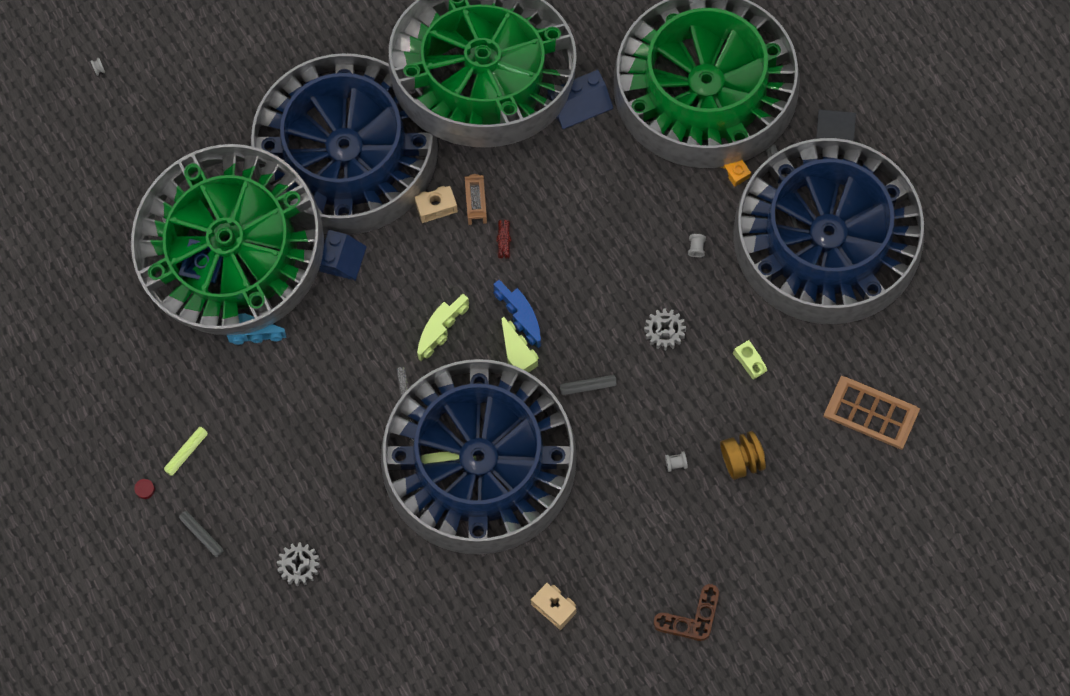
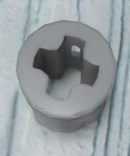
M702 234L690 235L691 246L690 250H688V255L691 257L705 256L703 246L706 236Z
M684 451L678 455H665L668 472L672 471V469L688 468Z

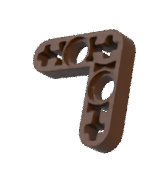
M707 584L702 588L695 620L668 613H658L654 618L655 629L660 632L698 641L706 640L710 636L719 597L718 588L713 584ZM709 589H712L713 593L716 594L715 596L712 595L710 603H714V605L702 603V601H707V594L705 592H708ZM701 609H710L711 616L707 618L702 617L700 614ZM665 618V622L671 623V619L675 620L673 623V630L670 629V625L664 624V626L661 627L660 623L657 622V620ZM698 619L703 622H710V624L705 623L704 631L707 633H703L702 636H699V632L696 631V629L701 627V622H697ZM679 622H684L688 628L686 631L680 632L677 630L676 625Z

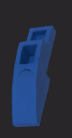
M500 280L496 281L493 284V293L499 301L503 300L507 304L506 308L508 311L514 314L513 324L518 332L522 331L526 335L525 338L530 345L533 346L535 344L539 348L541 346L540 329L529 302L518 288L511 292Z

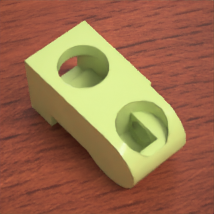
M749 340L734 349L733 355L740 361L752 379H756L767 372L764 362Z

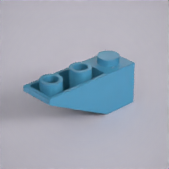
M246 313L238 314L239 323L255 319V317ZM271 324L251 333L227 335L229 343L232 342L239 345L243 344L244 341H252L253 343H260L266 339L280 341L282 338H286V332L284 328Z

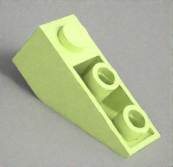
M503 317L502 327L508 364L529 373L538 367L539 358L533 349L529 350L526 346L525 338L522 335L518 336L515 332L514 324Z

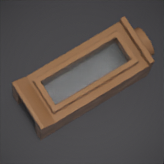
M478 174L465 177L468 225H472V219L483 218V224L487 223L484 177Z

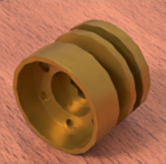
M753 431L747 432V438L744 434H741L739 436L740 444L733 437L720 441L722 456L733 480L746 476L747 466L752 473H756V466L759 471L766 469L762 445Z

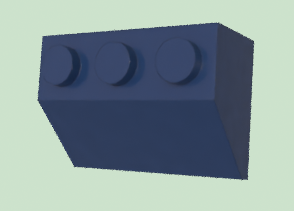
M598 70L574 79L568 99L557 116L562 129L613 109L606 84ZM549 89L547 90V99L553 101L559 93Z

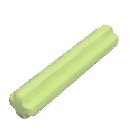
M198 427L164 467L166 473L172 476L208 434L204 428Z

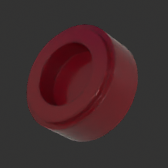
M141 479L135 484L134 491L139 498L148 499L154 494L155 488L150 480Z

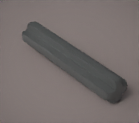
M615 375L563 383L560 384V392L562 395L613 387L616 386L617 381Z
M188 511L180 514V520L215 557L223 553V548Z

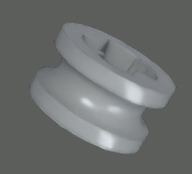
M99 58L96 61H90L96 76H99L101 72L105 73Z

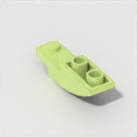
M464 294L450 306L443 302L429 319L418 346L417 354L420 361L424 358L428 359L433 354V349L437 345L441 346L446 342L448 338L446 327H451L455 322V318L459 314L463 315L468 310L469 299Z

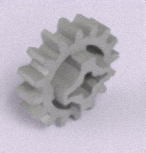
M666 308L663 309V313L656 310V315L650 314V320L645 322L644 332L647 333L646 340L651 339L650 345L656 343L657 349L661 346H664V350H667V346L674 349V343L680 345V339L685 338L683 333L686 332V326H683L685 321L684 319L679 320V313L673 315L674 310H671L670 313H667ZM653 325H654L655 328L657 329V330L655 331V334L653 333V330H652ZM675 325H677L678 328L677 333H675L676 331L673 329Z
M299 542L298 547H295L292 543L291 549L285 547V554H279L282 560L277 561V565L280 566L278 572L279 574L283 573L281 576L283 580L288 578V584L295 581L296 586H299L300 582L307 585V579L313 581L312 575L319 574L316 568H320V563L317 562L320 560L319 556L315 555V549L309 551L310 547L308 544L302 547L301 542ZM304 554L308 555L311 558V560L306 559L304 557ZM299 557H300V560H301V563H302V564L299 565L298 571H297L296 564H298ZM286 568L292 570L294 575H291Z

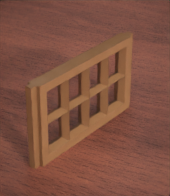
M841 376L823 417L903 450L920 408L855 380ZM848 387L860 391L855 404L843 399ZM864 393L875 397L871 410L859 406ZM880 400L891 404L887 416L875 412ZM841 402L853 407L848 419L836 415ZM896 406L907 410L902 423L890 419ZM857 409L869 413L864 426L852 421ZM873 415L884 420L880 432L868 428ZM889 422L900 426L895 439L884 435Z

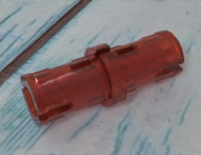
M502 220L498 221V236L496 237L498 258H503V251L505 258L510 257L509 243L511 242V236H509V220H504V227Z

